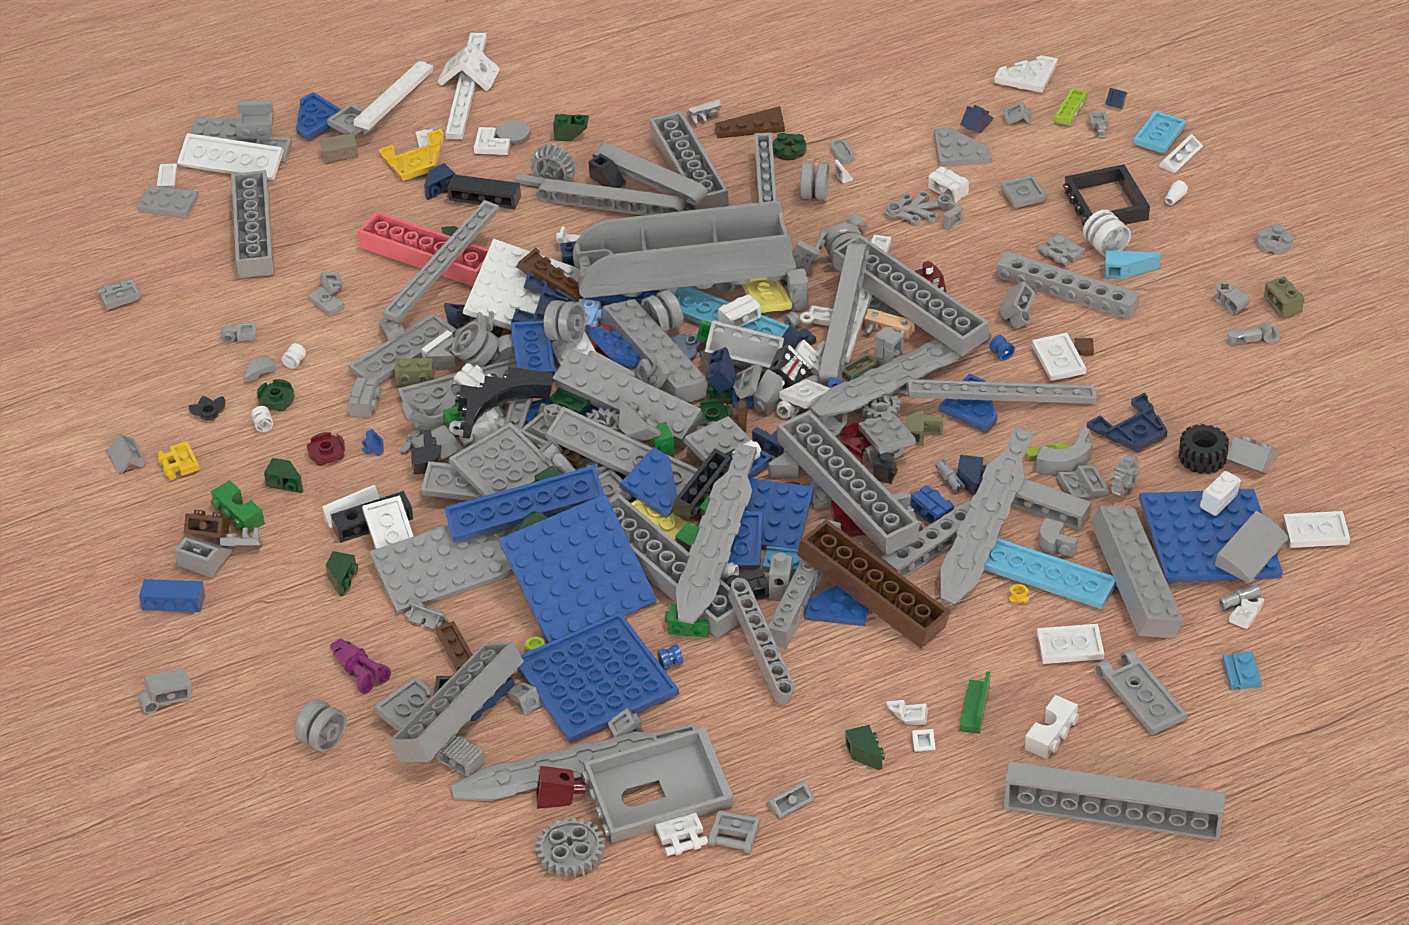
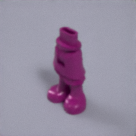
M338 639L330 645L333 655L344 667L345 671L351 676L357 675L356 685L361 693L366 694L372 690L374 679L378 684H384L389 680L391 676L390 668L369 659L363 648H359L351 644L350 641H344L343 639Z

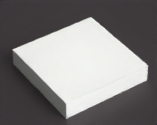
M805 379L779 391V398L806 409L814 405L831 388Z

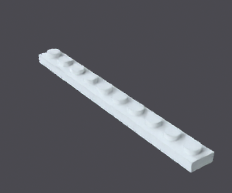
M470 33L468 44L472 43L484 53L487 33ZM463 70L460 72L445 133L446 139H463L476 82Z
M874 235L871 242L888 253L891 237ZM863 287L860 292L845 360L846 363L850 361L873 296Z

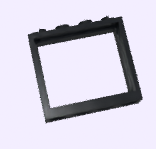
M1125 164L1065 176V184H1063L1064 194H1067L1069 197V202L1074 206L1076 215L1080 216L1082 225H1085L1086 221L1093 214L1078 189L1116 181L1119 182L1133 206L1112 210L1111 212L1125 225L1149 220L1150 205Z

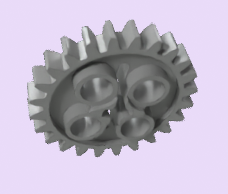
M564 817V822L561 823L556 819V825L549 823V830L542 828V834L537 835L538 841H535V852L538 863H542L543 869L548 868L549 874L556 871L557 877L564 873L565 878H567L572 873L574 878H576L577 873L580 872L584 876L586 869L592 872V865L599 866V860H603L605 838H603V832L598 830V826L592 827V821L585 824L584 818L577 822L576 817H573L572 821H568L567 817Z

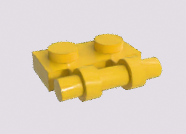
M188 441L170 446V452L168 453L164 451L158 452V462L163 466V472L169 480H174L176 478L175 472L178 471L183 476L200 470Z

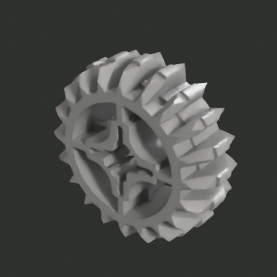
M544 144L533 153L530 169L534 170L533 175H537V177L570 182L575 176L576 162L573 161L574 157L569 156V152L564 151V148L560 149L558 145L553 147L552 144L548 146Z

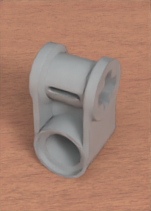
M1221 281L1217 284L1216 289L1218 292L1214 300L1230 313L1236 314L1249 305L1250 299L1248 295L1230 282Z

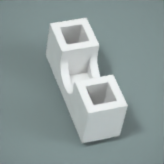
M1055 695L1045 709V723L1050 725L1045 726L1035 722L1025 737V750L1045 759H1048L1052 753H1055L1059 747V742L1067 737L1070 727L1074 726L1078 721V704Z

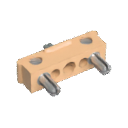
M870 308L867 309V314L864 318L865 327H867L865 330L866 335H870L873 329L881 331L889 326L903 334V338L909 339L912 333L915 332V323L905 317L898 316V312L887 313Z

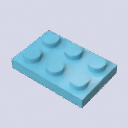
M1155 111L1134 137L1133 144L1165 154L1186 127L1187 120Z

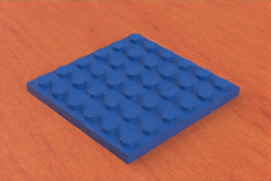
M1239 489L1238 495L1217 516L1200 507L1203 491L1140 493L1139 501L1159 566L1167 583L1241 580L1215 566L1217 554L1255 511L1263 514L1254 489ZM1277 554L1274 555L1254 579L1282 578L1283 571Z
M606 494L498 540L547 643L621 612L623 616H626L658 601Z
M621 612L522 654L521 657L524 662L518 667V671L526 683L536 688L541 704L569 743L608 727V722L627 708L633 714L639 713L679 695L678 687Z

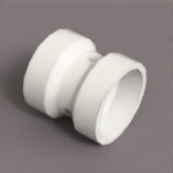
M291 344L288 352L283 354L281 360L286 367L295 369L306 356V351L299 344Z
M258 406L252 410L251 417L256 430L259 432L269 431L274 424L269 409L265 406Z

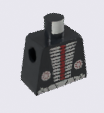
M789 344L776 351L769 370L782 377L783 389L799 383L813 369Z

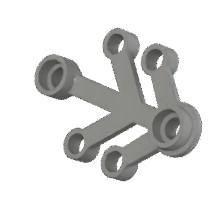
M920 191L913 202L912 195L905 193L897 203L892 202L887 205L885 214L890 218L901 217L909 220L912 226H919L921 224L920 216L927 218L929 223L934 224L938 221V214L926 211L925 209L940 207L942 210H948V202L952 201V197L948 194H942L938 197V201L922 203L929 200V193L927 191ZM907 212H912V213H915V214H917V215H911V214H909V213H907Z

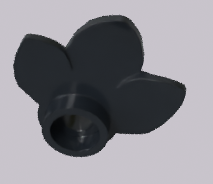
M203 395L198 404L189 405L188 407L191 414L200 416L203 420L211 421L218 416L219 411L225 407L226 402L223 396L213 401Z

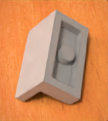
M120 433L107 450L118 473L122 474L130 463L143 467L146 463L135 439Z

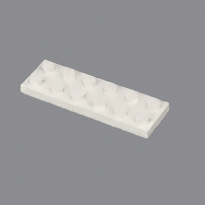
M187 133L177 163L182 167L227 174L266 170L267 179L274 181L284 150L282 147Z

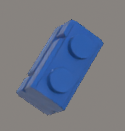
M927 485L921 488L920 491L911 494V507L930 524L954 510V505L950 500H945L937 490H933Z

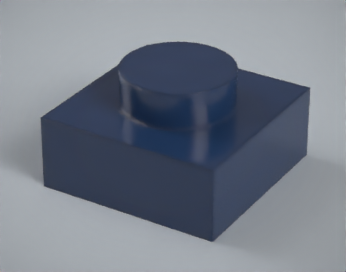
M1110 88L1105 104L1123 109L1127 92Z

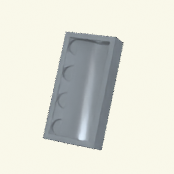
M712 320L703 359L709 360L710 354L713 351L726 347L734 367L747 369L758 363L762 370H768L776 351L783 346L784 338Z
M1255 511L1217 554L1215 566L1250 584L1288 541L1289 537L1276 523Z

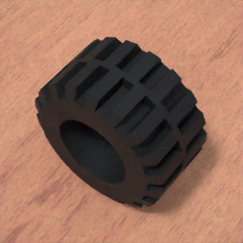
M1196 424L1193 427L1186 428V431H1183L1180 437L1178 455L1180 463L1184 464L1186 469L1189 468L1190 471H1196L1199 474L1217 472L1227 462L1228 436H1226L1224 431H1220V428H1215L1213 425Z

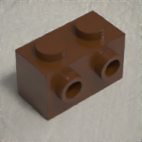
M194 510V513L185 514L183 533L220 538L226 537V534H229L230 517H224V513L212 512V515H207L204 510Z

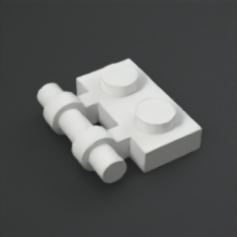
M696 812L655 824L656 832L662 845L670 843L672 845L665 848L667 856L673 854L676 856L681 855L683 851L701 849V846L708 844L706 836L700 838L697 836L703 834V827ZM690 838V841H686L683 843L679 842L680 840Z

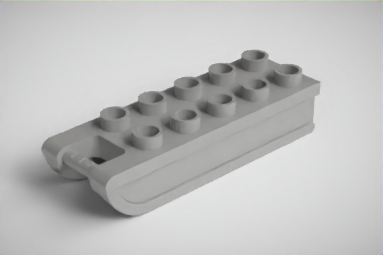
M780 201L604 220L585 230L578 238L573 249L574 265L581 272L578 278L579 293L585 298L623 294L626 297H636L641 295L643 291L659 290L662 292L670 290L675 292L679 287L687 286L707 289L714 286L715 283L722 282L743 285L751 279L765 277L772 281H778L786 277L787 271L796 269L792 254V239L787 234Z

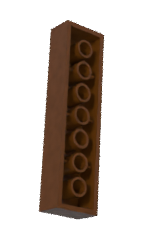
M827 519L801 539L797 552L800 558L920 648L925 646L946 627L951 611Z

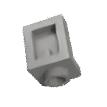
M1023 101L1004 109L1005 120L1008 124L1017 122L1022 118L1025 119L1027 124L1031 123V110L1024 105Z
M951 200L948 202V210L943 217L944 229L950 231L963 221V207Z
M523 682L507 692L509 699L519 703L523 713L526 715L542 706L536 688Z
M628 708L608 722L614 737L630 733L634 729L638 732H644L641 726L643 723L642 719L637 713L633 714Z

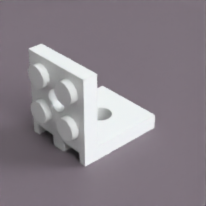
M470 43L446 62L437 82L442 86L463 70L485 91H488L500 68Z

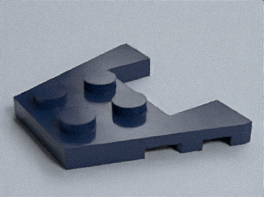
M528 272L523 288L541 294L535 314L516 308L511 322L544 321L546 308L551 301L576 302L577 300L559 289L555 291L547 286V282L543 280L541 282L534 278L535 275Z
M1145 392L1131 399V405L1140 413L1119 424L1112 426L1101 415L1087 422V429L1136 452L1167 437L1168 432L1159 415H1156L1152 403H1149Z

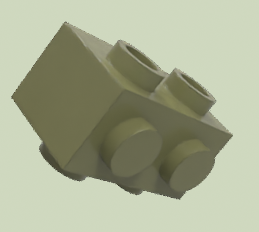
M1285 276L1265 283L1264 297L1283 318L1303 311L1304 296L1302 293H1299Z
M433 358L396 359L395 378L397 388L433 380L435 378Z

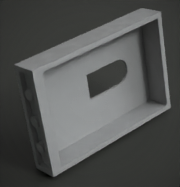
M705 727L584 762V771L581 772L584 783L589 784L590 789H588L590 799L595 801L597 805L595 807L597 818H602L604 836L609 837L611 844L656 831L655 824L696 812L699 818L733 808L732 792ZM658 780L665 795L663 798L637 806H628L623 803L621 798L622 794L628 789Z

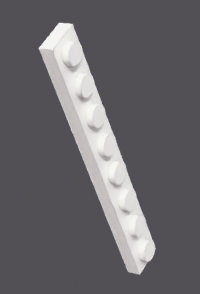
M418 61L354 119V126L367 130L372 128L433 72V65Z

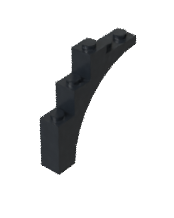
M508 367L507 374H503V378L485 376L484 383H480L479 387L461 385L460 392H456L455 403H458L457 411L461 412V417H464L461 418L460 430H463V438L470 439L472 429L478 419L497 405L518 399H548L552 389L553 373Z

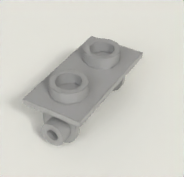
M408 602L411 610L407 611L405 615L408 621L422 625L424 619H426L424 627L432 630L443 625V622L449 623L444 616L445 613L436 608L430 610L422 603L417 602L413 604Z

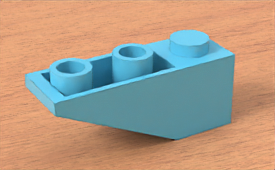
M1106 250L1105 278L1124 279L1159 269L1161 252Z

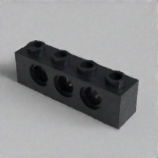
M401 491L330 514L332 527L339 542L342 543L370 534L362 510L364 505L400 496L408 521L412 520V506L405 492Z

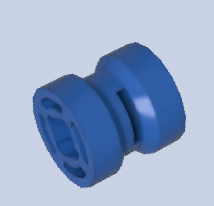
M1002 335L994 337L989 344L990 350L993 353H997V356L1003 361L1008 360L1015 352V347L1010 342H1007L1006 338Z
M677 644L670 646V649L657 650L658 660L663 669L670 668L673 664H683L682 652Z

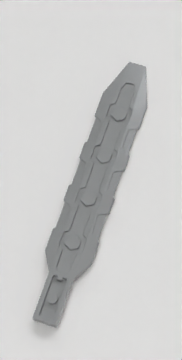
M989 332V339H987L986 341L990 340V338H991V333H990V332ZM938 339L932 340L906 355H900L892 359L891 362L866 371L863 375L849 382H843L829 389L810 410L819 418L854 411L884 394L888 395L896 391L897 388L907 384L908 379L919 380L940 367H946L958 361L961 355Z
M1015 426L1004 453L988 463L979 489L970 502V508L964 522L960 524L956 533L957 537L954 544L947 553L940 568V600L954 606L978 584L985 569L984 564L998 539L997 535L1000 528L1008 517L1012 501L1024 481L1022 459L1034 433Z
M738 444L728 472L713 485L706 513L702 516L698 535L688 555L689 560L676 588L678 621L694 624L716 598L722 572L731 555L730 549L735 536L738 535L744 509L748 506L752 495L748 476L757 453V447Z
M695 723L656 733L634 731L592 744L585 743L555 753H543L522 761L486 767L451 785L454 800L494 801L514 796L520 792L536 789L540 766L571 769L574 773V779L581 778V772L584 771V762L693 731L697 728Z

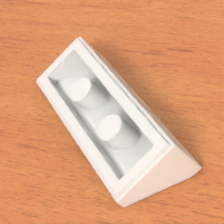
M1190 134L1158 166L1175 174L1203 145Z
M372 485L322 506L324 520L327 525L333 528L330 514L380 499L376 486Z

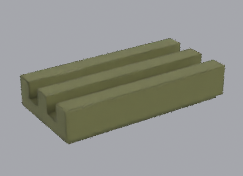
M866 353L844 365V378H849L850 381L854 375H863L866 371L879 367V361L869 353Z

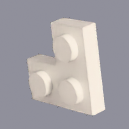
M479 127L474 145V154L508 155L510 139L495 138L496 128Z
M802 340L795 351L813 368L811 372L819 377L826 342H821L817 349L814 350L805 340Z

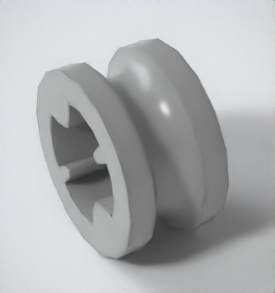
M793 311L783 317L784 323L788 326L792 325L795 328L801 324L800 318Z

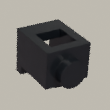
M888 452L878 453L873 463V476L878 481L892 484L898 472L896 468L897 463L894 462V454Z

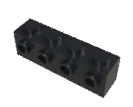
M453 174L447 187L449 201L480 205L485 200L499 205L500 208L516 209L521 198L520 183Z
M714 448L675 498L672 513L687 522L693 516L696 517L700 512V505L711 493L714 483L728 472L731 457Z

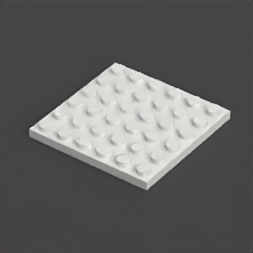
M493 239L465 304L463 314L477 318L478 312H481L483 317H488L489 312L493 311L495 314L493 324L511 330V321L516 308L535 314L541 294L523 288L528 274L516 268L518 262L530 251ZM549 258L555 268L560 267L564 270L566 277H572L578 282L581 273L579 268Z

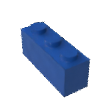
M144 579L139 599L142 610L201 612L205 599L203 581Z

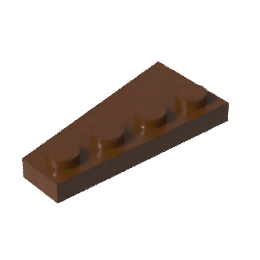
M780 106L715 123L717 139L749 136L755 133L785 132Z
M536 247L518 262L516 268L525 274H528V272L535 275V279L540 282L541 280L547 282V286L555 291L559 289L576 299V302L584 298L579 293L578 282L572 277H566L564 270L560 267L555 268L548 257L543 258L539 254L540 251Z

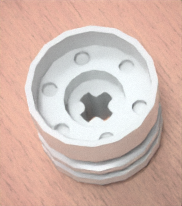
M1109 210L1095 212L1089 217L1083 227L1084 238L1104 257H1106V250L1123 251L1131 239L1130 229Z

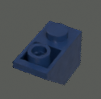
M976 105L974 107L967 106L960 125L981 133L993 121L994 117L988 115L989 111L984 110L982 107Z
M445 163L429 170L424 184L427 200L448 191L447 187L455 172Z
M726 347L715 350L710 354L706 380L718 393L734 387L736 371Z
M960 455L958 478L965 485V489L974 496L983 480L982 476L986 465H983V457Z

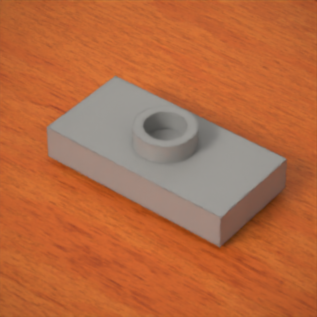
M323 287L308 295L309 301L330 317L345 308L343 302L334 295L329 294Z

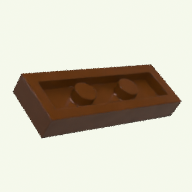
M452 621L435 627V630L454 667L458 671L473 654L455 622Z

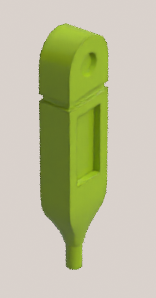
M1057 442L1042 446L1054 449H1065L1071 447L1072 445ZM1042 446L1027 449L1026 459L1028 461H1036Z

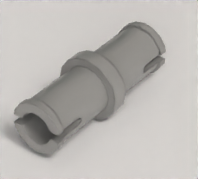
M945 459L939 460L935 467L942 474L945 483H949L956 494H958V491L961 493L965 489V485L958 478V473L948 465Z
M1257 585L1244 590L1238 589L1233 594L1219 598V604L1222 610L1238 604L1241 606L1242 599L1252 600L1260 597L1261 592Z

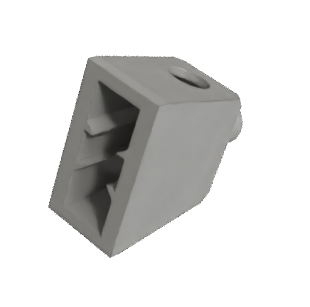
M782 552L772 556L770 566L769 600L781 601L794 575L793 557ZM778 578L784 581L783 585H777Z

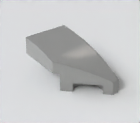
M321 272L319 278L329 294H335L341 290L343 281L340 280L338 273Z
M267 356L251 360L244 376V382L256 381L259 379V374L275 372L276 364Z

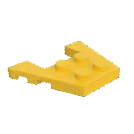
M442 129L427 133L429 145L396 155L394 146L390 145L379 149L380 155L403 181L427 174L430 169L437 167L444 137Z

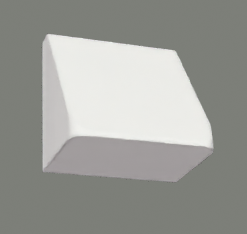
M835 160V175L841 183L852 181L853 178L838 160Z
M933 729L912 731L914 752L936 750Z

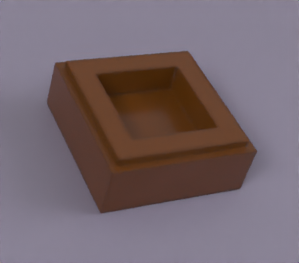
M1074 338V346L1079 355H1094L1093 338Z

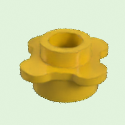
M1016 584L1009 589V593H1011L1009 597L1010 602L1026 603L1029 601L1027 596L1029 589L1024 585Z

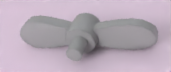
M415 428L411 434H408L407 442L401 447V453L408 452L410 447L413 446L411 439L421 435L420 429Z

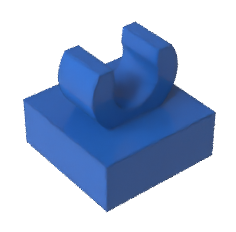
M373 429L367 431L366 439L362 441V444L365 446L362 448V451L366 454H370L373 451L377 456L384 453L383 439Z

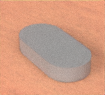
M836 139L831 142V152L836 160L845 165L854 161V152L845 140Z

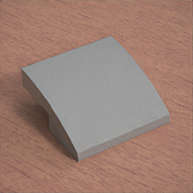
M445 425L431 430L432 437H436L437 445L442 446L440 463L449 460V457L463 450L457 439ZM423 434L411 439L414 448L424 447Z
M1095 465L1077 466L1074 472H1058L1056 476L1065 493L1087 501L1100 498L1110 492Z

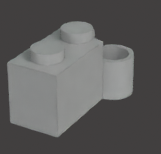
M1024 281L1008 290L998 313L1005 320L1010 318L1012 326L1016 329L1028 324L1031 321L1028 310L1036 293Z
M185 669L145 676L144 686L146 691L141 693L138 698L143 711L147 714H152L159 709V706L191 700L192 684Z

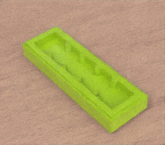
M1071 88L1055 114L1054 122L1071 125L1086 100L1088 92Z

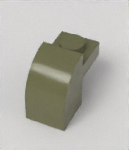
M917 411L910 414L905 420V427L915 437L916 444L914 445H923L924 435H943V416H924L925 411Z

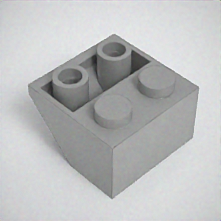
M1241 435L1240 439L1234 437L1226 459L1267 473L1279 453L1273 451L1275 448L1262 442L1256 445V440Z
M185 537L175 549L178 567L211 578L232 553L230 548L200 538Z

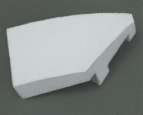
M1258 598V602L1242 599L1241 606H1238L1230 615L1229 622L1248 629L1260 612L1265 599Z
M904 700L887 701L888 708L905 725L927 724V704L906 705Z

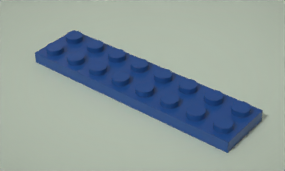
M593 465L444 507L453 542L517 525L532 511L541 512L545 516L569 510L604 495V491L596 467Z

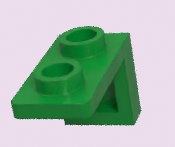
M670 603L669 611L665 612L668 634L708 637V621L696 620L694 624L678 621L677 603Z

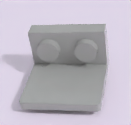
M822 231L813 247L800 240L797 242L792 251L796 269H805V271L810 272L814 264L812 261H816L821 251L818 249L821 250L826 241L823 239L825 232Z

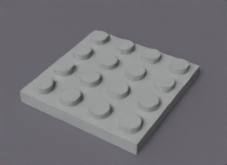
M511 422L449 457V463L482 496L535 482L534 475L554 465Z

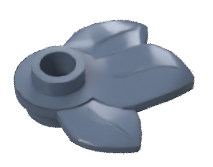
M680 334L671 339L689 360L695 357L702 343V340L696 338L697 334Z

